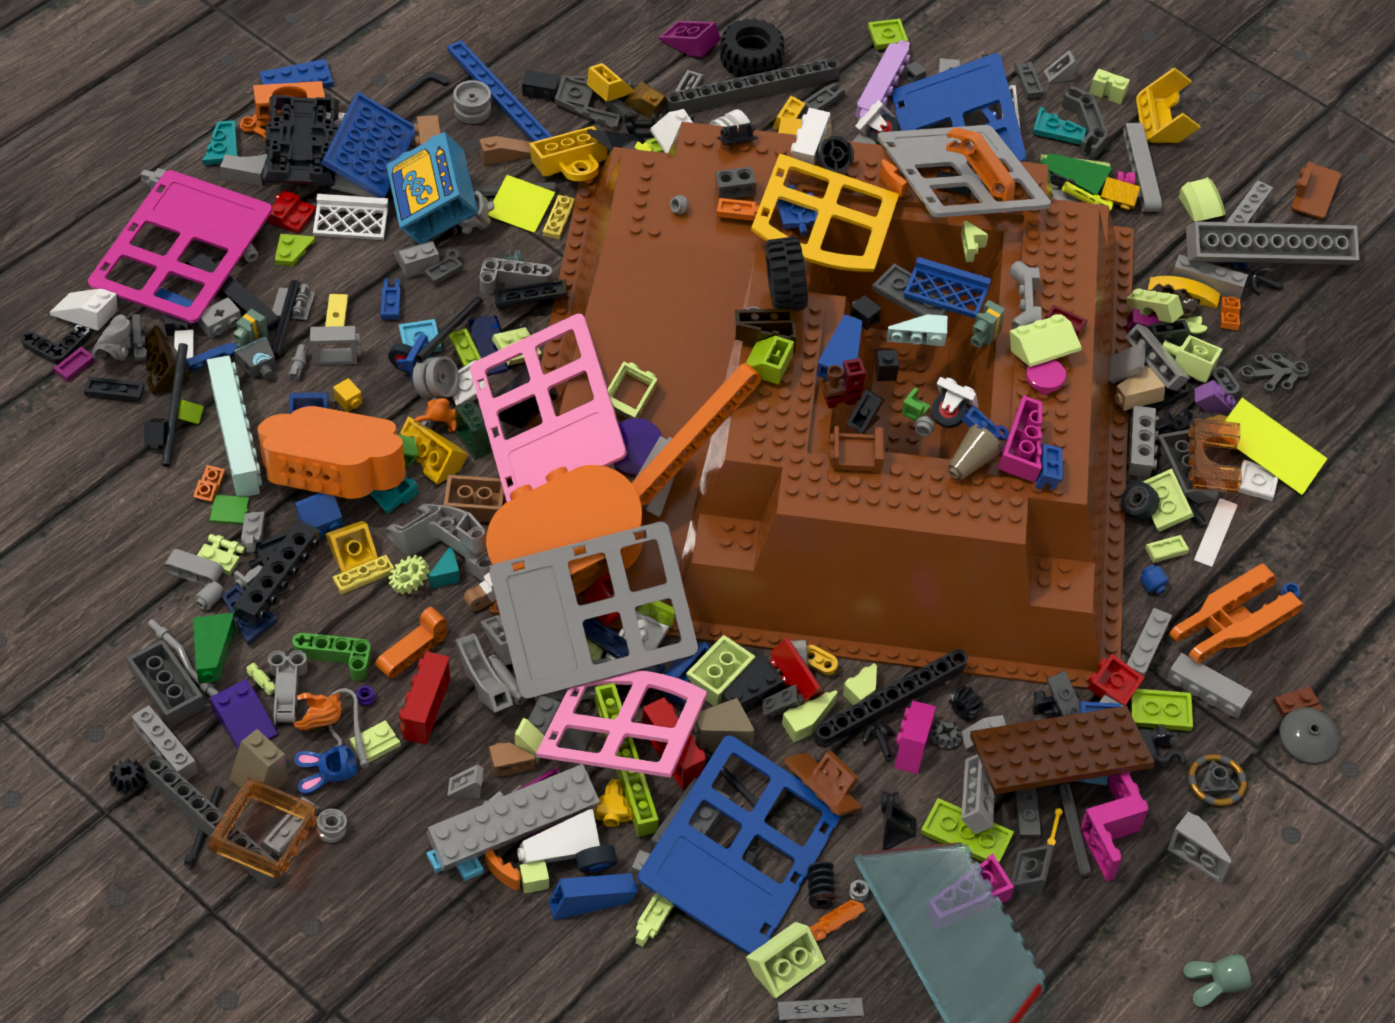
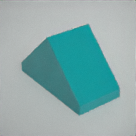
M450 547L429 574V586L432 588L460 582L459 568L453 549Z

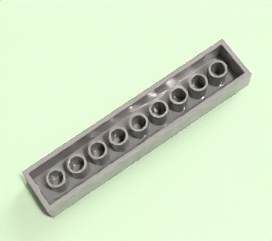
M1193 222L1186 226L1188 261L1349 265L1359 260L1357 226Z

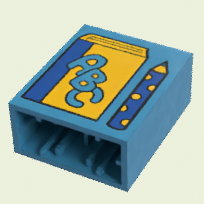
M446 132L432 136L424 144L411 151L404 152L399 158L387 164L399 227L416 243H424L478 213L464 149Z

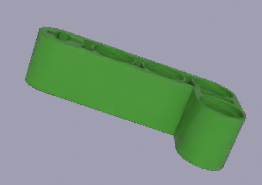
M298 633L293 637V650L304 652L307 660L349 664L352 680L361 682L367 678L371 663V648L367 640L310 633Z

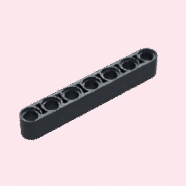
M202 252L185 261L187 265L210 273L214 272L218 267L217 264ZM230 275L228 276L216 295L222 300L229 297L240 310L242 317L251 308L264 316L268 332L276 327L279 323L277 315Z

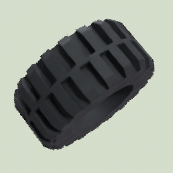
M747 18L743 19V21L738 20L734 22V24L729 25L724 30L721 37L720 59L726 70L733 73L734 76L745 77L779 69L782 65L784 37L773 24H768L765 20L760 21L756 18L749 20ZM744 48H757L760 50L751 51Z
M792 236L770 239L765 242V259L773 309L793 308V311L804 310L808 306V288L804 257L799 238Z

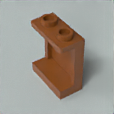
M839 426L834 427V433H830L829 445H833V449H830L829 461H833L834 470L882 472L884 460L883 428L875 427L874 435L839 433Z

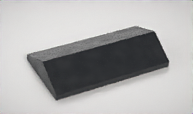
M587 130L589 135L609 150H612L613 147L635 149L634 147L637 142L641 144L645 142L642 135Z
M566 279L495 290L496 308L566 298L568 297Z

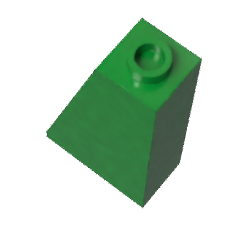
M1049 153L1046 158L1043 157L1039 163L1047 164L1049 171L1052 172L1051 174L1055 173L1066 177L1067 180H1074L1076 187L1092 195L1099 194L1112 169L1109 166Z
M233 613L193 618L196 672L199 684L220 680L236 630Z

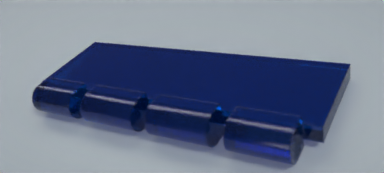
M487 315L468 320L481 359L499 351L492 340L494 334L502 333L497 316L489 317ZM505 362L490 369L487 372V376L505 372L507 369L512 368L513 365L508 366Z

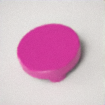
M1050 360L1032 367L1028 366L1025 379L1040 394L1048 395L1064 385L1066 371L1058 361Z

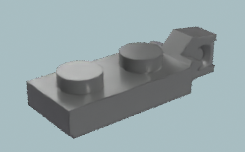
M133 314L135 362L146 361L145 336H141V333H144V322H140V314Z

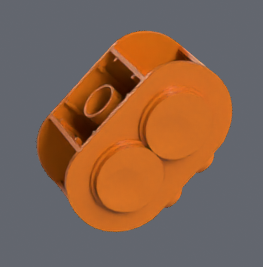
M584 465L568 471L566 467H559L546 475L547 483L535 489L530 484L523 485L510 494L511 501L505 503L495 513L488 526L486 546L492 566L495 563L641 527L642 508L640 499L631 482L624 475L609 467ZM643 531L634 533L635 540L644 538ZM643 542L620 549L625 570L629 569L637 561L642 551ZM585 546L573 549L575 556L586 553ZM604 553L568 562L575 596L588 590L598 579L609 573ZM524 562L512 565L513 571L525 569Z

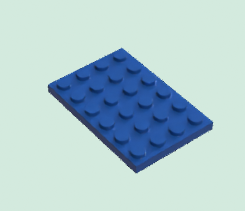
M357 91L321 164L376 197L384 198L391 185L387 164L396 160L407 151L415 134L414 124Z

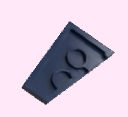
M235 584L222 595V600L229 613L234 614L235 623L249 646L276 624L278 620L269 610L263 621L260 620L257 626L237 618L234 605L245 590L238 584Z

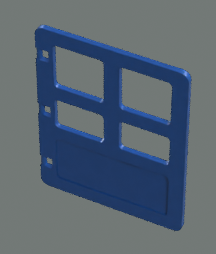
M998 53L901 86L892 92L901 131L925 129L948 120L952 121L953 127L965 126V114L1000 103L1003 118L985 125L993 127L996 132L1007 130L1012 153L1021 162L1027 159L1002 58ZM904 103L905 107L899 108V105Z
M728 735L719 744L637 876L638 881L747 954H751L769 941L806 878L808 867L816 861L841 816L831 812L830 807L824 801L818 799L815 795L816 793L810 787L804 785L801 780L737 738ZM730 755H735L770 779L769 784L751 812L746 811L712 788V783ZM782 789H787L822 813V817L804 846H799L767 825L764 821ZM700 802H706L741 826L730 848L725 849L689 825V820ZM823 823L829 827L825 834L819 831ZM754 836L761 838L794 861L782 884L777 883L742 859V855ZM793 873L800 876L796 884L790 881ZM763 924L770 927L766 935L759 932Z

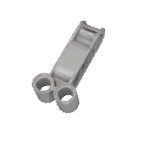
M297 650L286 656L282 651H273L268 656L270 673L276 676L274 724L291 722L294 724L297 713L298 677L305 675L308 671L306 654Z

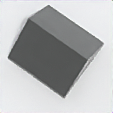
M1052 844L1018 851L1011 878V883L1015 890L1037 896L1042 895L1054 848Z

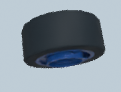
M612 845L587 848L577 852L575 855L578 870L584 873L605 870L618 863L615 847Z

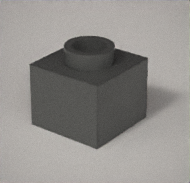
M917 61L906 65L904 78L909 83L926 77V69Z

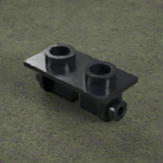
M751 123L739 124L738 131V126L736 125L723 127L720 131L721 136L717 137V139L728 146L735 145L738 142L749 143L751 140L758 139V137L753 135L755 125Z

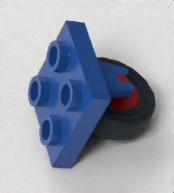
M419 334L413 346L397 343L392 346L388 353V359L394 367L401 371L409 372L413 386V369L417 363L415 355L429 343L427 335ZM431 353L427 358H434V356Z

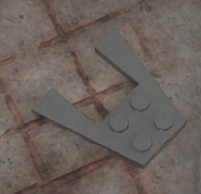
M563 75L554 103L616 131L621 115L589 107L594 90L587 85V79L579 76ZM632 80L626 82L630 87Z

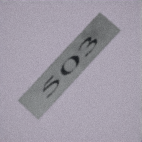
M862 997L778 1002L779 1020L864 1016Z

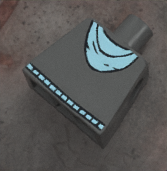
M266 336L234 349L236 363L251 378L263 376L264 379L268 380L274 376L273 370L276 369V362Z

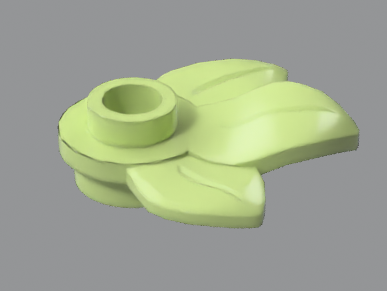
M1201 316L1188 319L1178 318L1176 320H1185L1190 333L1193 334L1203 333L1207 330L1206 326L1201 325Z

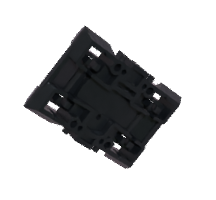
M283 95L269 97L268 116L272 120L267 122L265 151L268 156L264 164L263 182L268 185L291 183L319 185V187L335 186V172L327 168V172H323L324 165L321 162L338 130V125H334V121L339 119V100L336 98H300ZM277 110H281V116H277ZM327 113H330V118H326ZM273 164H278L277 170H273Z

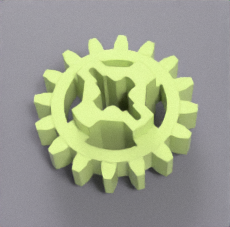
M414 555L413 558L408 556L406 561L401 559V563L395 564L396 569L390 571L392 575L388 577L390 580L389 584L396 593L400 592L402 595L406 591L410 594L412 589L417 591L420 585H424L422 581L428 579L426 574L430 573L429 565L421 556L418 558L417 555Z

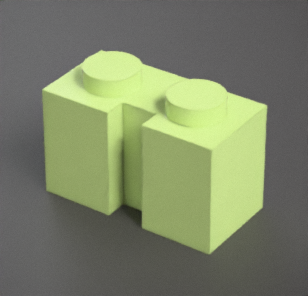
M1098 69L1092 80L1089 94L1101 98L1104 95L1109 97V101L1121 104L1127 94L1130 79Z

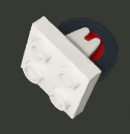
M879 100L870 107V110L856 124V127L866 137L880 144L877 139L879 133L901 131L900 123Z
M939 378L937 382L939 396L933 402L931 408L932 417L941 427L955 428L962 424L963 421L961 419L966 414L967 409L969 410L973 405L978 408L977 396L975 391L968 386L963 388L957 385V382L951 378Z

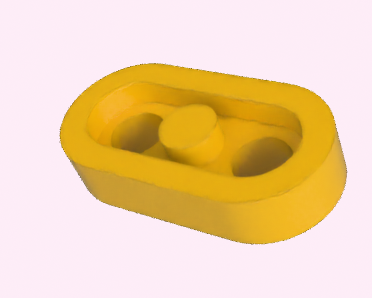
M807 646L808 657L815 656L813 659H808L810 668L824 675H832L837 671L838 662L835 656L817 646ZM826 665H831L830 668H825Z

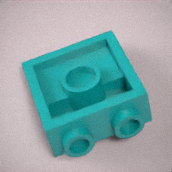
M405 477L398 486L388 490H373L370 495L389 514L402 502L406 505L420 492L417 490L419 485L413 478L408 479Z

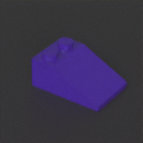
M246 679L209 697L213 713L238 750L241 741L256 729L269 740L278 736L258 696Z

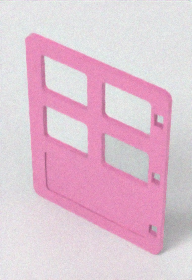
M582 314L573 315L477 360L471 365L470 372L507 502L511 501L510 494L523 485L530 484L535 489L547 483L546 475L559 467H566L568 471L584 465L609 466L626 456L627 450L586 318ZM574 331L581 358L544 375L537 348ZM520 355H524L530 381L501 396L493 398L487 372ZM587 373L594 399L565 414L556 416L549 390L578 375ZM485 381L486 387L483 389L480 388L479 382ZM536 396L543 420L542 424L505 440L499 413ZM495 429L499 431V436L494 437L493 434ZM512 478L514 485L508 487L506 479Z

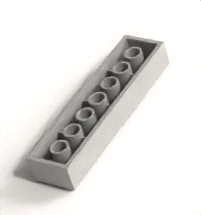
M583 764L434 824L428 827L426 835L442 871H446L480 857L490 850L494 851L564 822L587 810L595 809L600 801Z

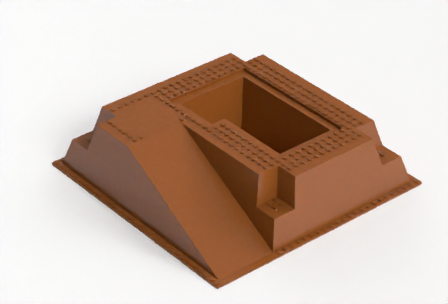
M682 121L668 153L613 147L605 164H598V175L590 180L579 181L559 280L566 279L568 297L554 299L549 327L576 314H582L586 318L607 389L623 362L628 364L630 362L634 363L640 370L644 372L649 371L656 375L658 386L639 418L655 424L665 439H668L669 436L674 438L740 365L746 363L755 344L735 340V310H743L751 306H756L759 309H773L765 259V242L767 241L751 231L754 221L716 217L719 197L715 185V171L752 167L756 180V196L734 198L733 200L756 202V205L760 206L779 154L793 158V154L790 151L792 144L797 141L796 135L755 130L753 135L758 137L757 140H751L749 143L738 142L735 145L728 146L717 139V137L721 136L720 131L725 126ZM847 141L853 147L854 160L847 170L839 174L891 191L880 176L881 161L884 159L895 167L897 166L887 154L884 146ZM1020 161L1050 199V208L1007 213L934 217L929 213L926 205L919 199L907 182L906 194L902 198L898 197L874 272L840 270L804 260L808 288V306L804 310L794 311L797 335L796 350L779 385L761 379L759 385L738 408L732 410L731 415L675 475L660 517L642 508V526L664 522L669 527L696 640L716 643L725 635L739 646L773 650L783 639L788 637L790 641L806 640L807 646H817L840 659L919 669L953 650L961 649L968 655L965 670L961 674L1048 685L1047 678L1066 671L1072 687L1089 690L1087 687L1090 683L1087 680L1093 672L1097 673L1099 671L1097 665L1103 657L1107 659L1113 654L1121 660L1125 511L1121 506V497L1126 489L1128 410L1124 411L1115 402L1114 396L1117 385L1122 381L1112 384L1109 381L1111 356L1130 348V343L1125 338L1129 333L1127 332V317L1130 314L1126 297L1132 293L1134 229L1113 226L1108 205L1053 199L1048 165ZM1001 162L1006 170L1011 172L1005 163ZM968 164L972 171L977 174L971 164ZM952 166L916 168L923 178H936L938 171L958 174ZM792 169L788 170L783 183L785 187L792 186L793 184L796 187V191L805 194L813 193L814 197L820 199L824 198L829 185L827 181ZM898 169L897 175L906 180L904 174ZM778 171L776 176L783 177L784 173ZM1015 182L1014 200L1032 199L1023 186ZM845 187L841 188L837 199L838 205L873 217L878 215L882 203L880 199ZM940 188L931 189L944 206L980 203L972 191L968 195ZM677 195H682L689 201V208L683 214L673 212L670 207L671 199ZM776 205L769 221V225L788 237L795 236L799 238L802 244L808 243L814 227H807V236H801L799 228L783 229ZM831 218L820 248L823 251L837 254L863 256L871 236V230L837 218ZM963 221H968L988 234L987 245L984 248H978V254H975L974 262H966L961 236ZM918 257L990 278L989 292L979 313H983L984 305L988 300L1005 308L1001 333L989 346L984 344L981 348H978L970 343L973 336L972 330L975 318L950 311L946 315L947 336L945 346L887 342L889 326L918 317L873 291L872 285L894 263L912 273ZM1016 261H1022L1028 267L1039 268L1040 279L1037 291H1033V306L1041 307V320H1044L1053 304L1088 320L1086 327L1077 337L1082 350L1053 359L1064 367L1066 379L1060 389L1050 392L1048 395L1040 394L1037 389L1033 388L1026 381L1028 365L1011 351L1010 330H1013L1012 320L1023 312L1019 310L1020 299H1022V296H1019V285L1021 284L1010 276V268ZM934 282L937 287L944 285L938 282ZM953 287L955 292L962 291L961 289ZM948 289L943 290L944 293L951 294ZM971 293L974 298L981 296ZM864 295L881 307L880 321L867 331L861 327L858 358H861L866 371L862 396L865 390L869 389L885 400L877 413L880 419L864 433L874 435L875 427L883 428L884 460L882 472L833 469V461H829L830 449H833V445H829L830 433H834V427L839 426V433L862 434L846 424L860 400H857L854 405L839 403L836 408L829 409L822 392L824 382L830 380L816 376L818 361L844 314L850 316L851 304ZM967 295L959 297L962 302L969 300ZM973 304L965 306L968 310H976ZM574 331L545 344L541 360L544 375L581 358ZM893 348L897 350L899 361L897 381H877L873 349ZM587 373L578 375L555 386L558 397L552 403L556 416H560L591 402L594 399ZM626 374L613 398L636 409L649 385ZM939 378H951L957 382V385L963 388L964 386L972 388L978 400L979 406L977 409L996 426L1002 425L1008 431H1010L1023 395L1042 402L1041 447L1043 444L1062 448V482H1059L1056 488L1051 491V484L1048 483L1041 490L1036 489L1034 482L997 469L1002 453L964 479L953 478L948 472V464L968 432L969 427L962 422L961 425L955 428H945L935 422L932 417L931 408L934 400L939 396L937 387ZM915 387L919 389L917 399L930 405V409L925 415L931 417L935 428L929 436L917 434L915 431V421L901 414L903 401ZM541 413L528 423L527 431L542 424ZM616 414L618 424L627 420L626 418ZM998 439L1000 442L998 445L999 450L1001 448L1004 449L1006 440L1001 441ZM613 463L616 471L624 475L631 483L635 480L637 475L623 472ZM655 539L643 542L642 551L637 561L629 569L625 570L631 592L666 583L658 543ZM586 591L576 595L577 604L580 606L587 604L582 596ZM670 598L659 600L660 602H663L673 607L672 600ZM495 600L489 606V613L500 615L497 601ZM621 618L608 625L607 628L621 631L623 628ZM676 618L673 626L669 628L665 636L681 638Z

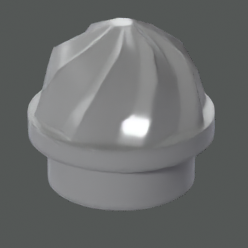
M682 195L675 196L670 201L671 210L677 214H683L689 208L688 199Z
M925 415L916 420L915 431L917 434L929 436L934 431V421L931 420V417Z

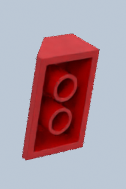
M788 637L783 639L770 652L772 656L770 662L776 670L780 668L783 673L781 677L786 686L797 685V694H802L804 697L802 704L808 700H814L823 694L824 691Z

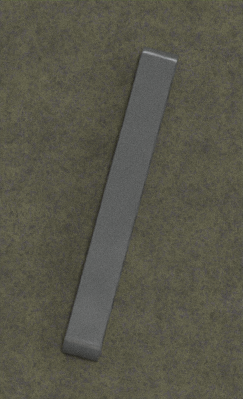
M152 756L147 759L146 779L262 886L273 888L279 883L280 865L163 758Z

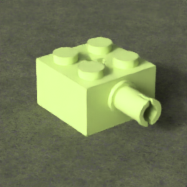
M1191 335L1187 337L1181 347L1166 340L1163 344L1168 353L1176 357L1175 361L1187 375L1205 383L1216 367L1223 350Z

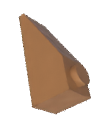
M499 136L479 139L480 156L484 166L531 157L530 142Z

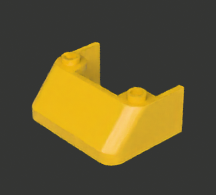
M1175 67L1137 95L1136 102L1139 120L1143 124L1146 139L1149 143H1179L1200 129V125L1184 113H1181L1172 120L1170 108L1179 102V91L1192 83L1188 77Z

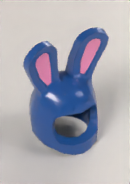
M346 745L333 747L322 754L301 751L294 758L296 765L299 767L319 768V773L304 778L298 783V790L303 795L314 793L328 782L349 780L357 773L355 755L351 748Z

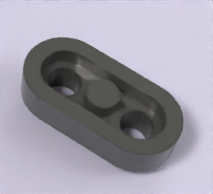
M1215 367L1211 379L1218 385H1221L1229 395L1236 397L1240 386L1234 376L1226 367Z

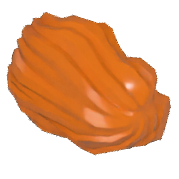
M302 693L298 695L297 700H306L310 708L301 721L294 722V727L307 731L335 724L339 720L342 711V703L339 700L340 693L331 694L329 698L322 694Z

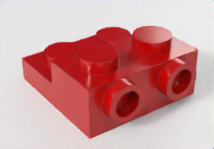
M284 190L282 194L278 193L276 195L275 203L271 205L272 212L267 219L268 223L299 234L316 213V206L301 201L300 195Z
M1111 654L1107 659L1103 657L1097 665L1099 671L1097 673L1093 672L1087 680L1090 684L1087 688L1101 699L1106 695L1125 706L1144 679V676Z

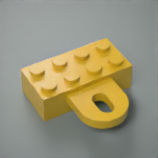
M591 126L529 143L532 163L543 177L552 176L558 172H562L567 179L572 181H586L596 177L599 173L598 163L608 158L607 147L587 133L588 129H597ZM584 168L586 171H579L578 169Z

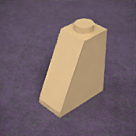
M1149 365L1144 366V371L1128 377L1117 385L1114 396L1115 402L1126 411L1133 409V406H1145L1164 401L1165 385Z

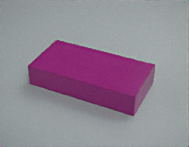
M80 347L54 367V372L69 382L93 363L95 359L90 352Z

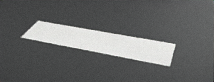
M1219 499L1195 556V561L1213 566L1237 504Z

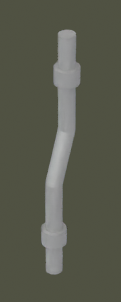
M154 619L149 620L148 626L156 632V636L160 640H165L178 653L186 673L200 686V689L210 696L219 693L211 682L198 683L197 672L193 669L184 647L170 635V631L167 628L161 627Z

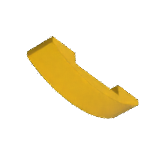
M1156 276L1150 278L1149 291H1152L1157 284L1162 286L1169 284L1173 286L1174 290L1186 289L1193 298L1200 300L1199 305L1216 309L1218 307L1220 293L1206 284L1176 276Z

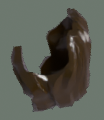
M1157 284L1152 289V291L1179 295L1184 313L1179 319H1188L1197 311L1198 301L1193 299L1186 289L1174 290L1173 286L1169 284L1165 286Z

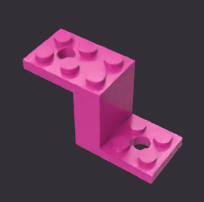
M1130 772L1108 776L1107 785L1115 800L1086 809L1081 824L1082 836L1106 882L1115 879L1122 860L1119 849L1115 848L1112 840L1141 831L1148 812V804L1141 798L1138 785L1135 782L1133 783Z

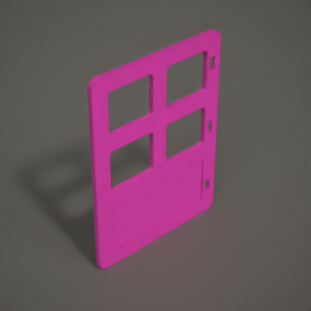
M168 170L161 176L88 279L89 286L93 289H103L116 293L117 297L189 323H195L201 318L270 216L272 207L269 203ZM161 186L165 188L162 193L157 192ZM149 223L180 234L165 256L130 245L145 224ZM133 225L137 226L134 232L130 231ZM193 240L228 251L214 272L210 273L179 262V259ZM122 257L156 268L142 290H136L106 279ZM107 264L109 266L108 269L103 271L102 268ZM174 274L205 285L190 307H184L154 296L168 275Z

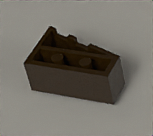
M793 308L735 310V340L756 344V342L778 336L794 341L793 353H795L797 335Z

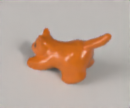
M439 398L437 400H430L427 403L426 415L416 417L414 422L429 420L444 422L448 425V432L452 430L455 432V429L462 425L461 419H466L468 416L460 410L450 409V402L444 398Z

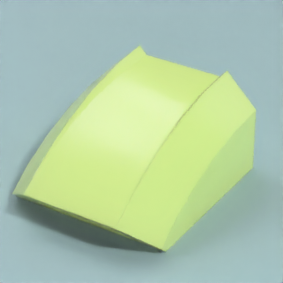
M1208 177L1202 180L1187 182L1181 188L1179 199L1193 221L1206 220L1226 214L1219 192L1213 181Z

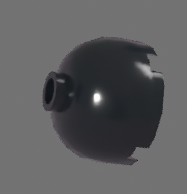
M834 135L824 139L819 144L816 152L818 165L821 168L836 173L847 170L854 160V150L851 143L843 139L844 137Z

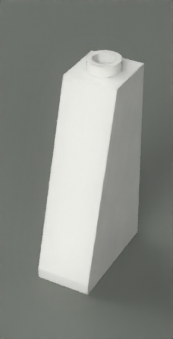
M593 809L587 810L524 840L519 846L520 848L517 849L519 861L527 864L538 861L550 863L575 859L577 852L600 846Z

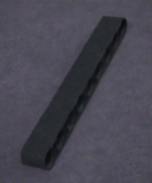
M961 649L953 650L825 720L816 728L815 743L820 747H828L961 674L967 664V653ZM905 687H909V688H911L912 690H911V691L906 690ZM892 696L895 700H891L888 697ZM875 705L879 707V709H874L871 706ZM854 715H861L862 718H856ZM837 724H843L846 727H839ZM821 733H826L828 736H827V737H823V736H821L820 734H821Z

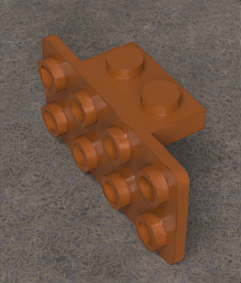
M1308 161L1306 168L1302 167L1299 177L1302 179L1298 178L1295 188L1298 190L1291 209L1323 220L1341 173Z
M832 751L826 752L819 764L807 753L785 758L784 763L788 766V769L795 773L804 785L810 787L816 793V797L830 807L831 812L841 816L860 810L861 805L849 794L859 777Z

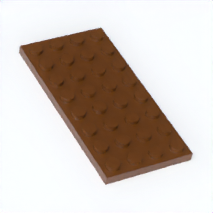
M1127 706L970 731V738L994 794L1154 768L1155 763Z

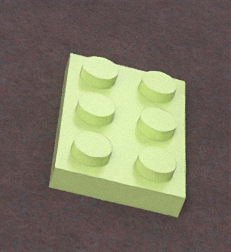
M1172 469L1143 481L1154 488L1159 494V507L1152 515L1159 532L1194 517Z

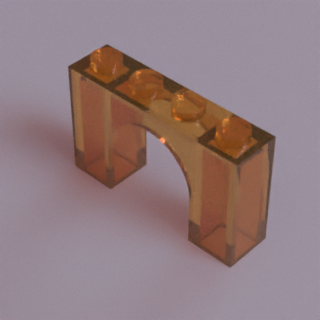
M1195 418L1193 425L1189 426L1188 436H1191L1189 451H1192V454L1189 457V465L1192 466V469L1189 472V480H1192V488L1238 494L1242 483L1241 467L1214 463L1207 458L1204 450L1210 447L1237 449L1241 438L1240 423Z

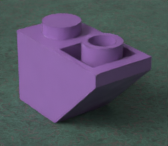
M1214 380L1195 388V403L1205 412L1230 414L1235 408L1236 402L1234 397L1229 395Z

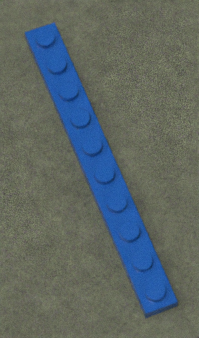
M462 40L447 46L448 53L475 81L482 82L489 87L493 101L532 142L552 137Z

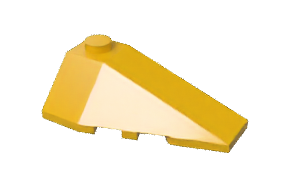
M411 417L407 418L400 432L401 435L415 438L419 455L416 461L422 465L423 473L436 484L447 480L448 475L458 473L468 456V453L420 422L415 423Z

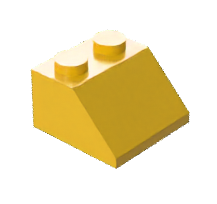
M363 521L326 533L330 550L342 573L378 558L368 525Z

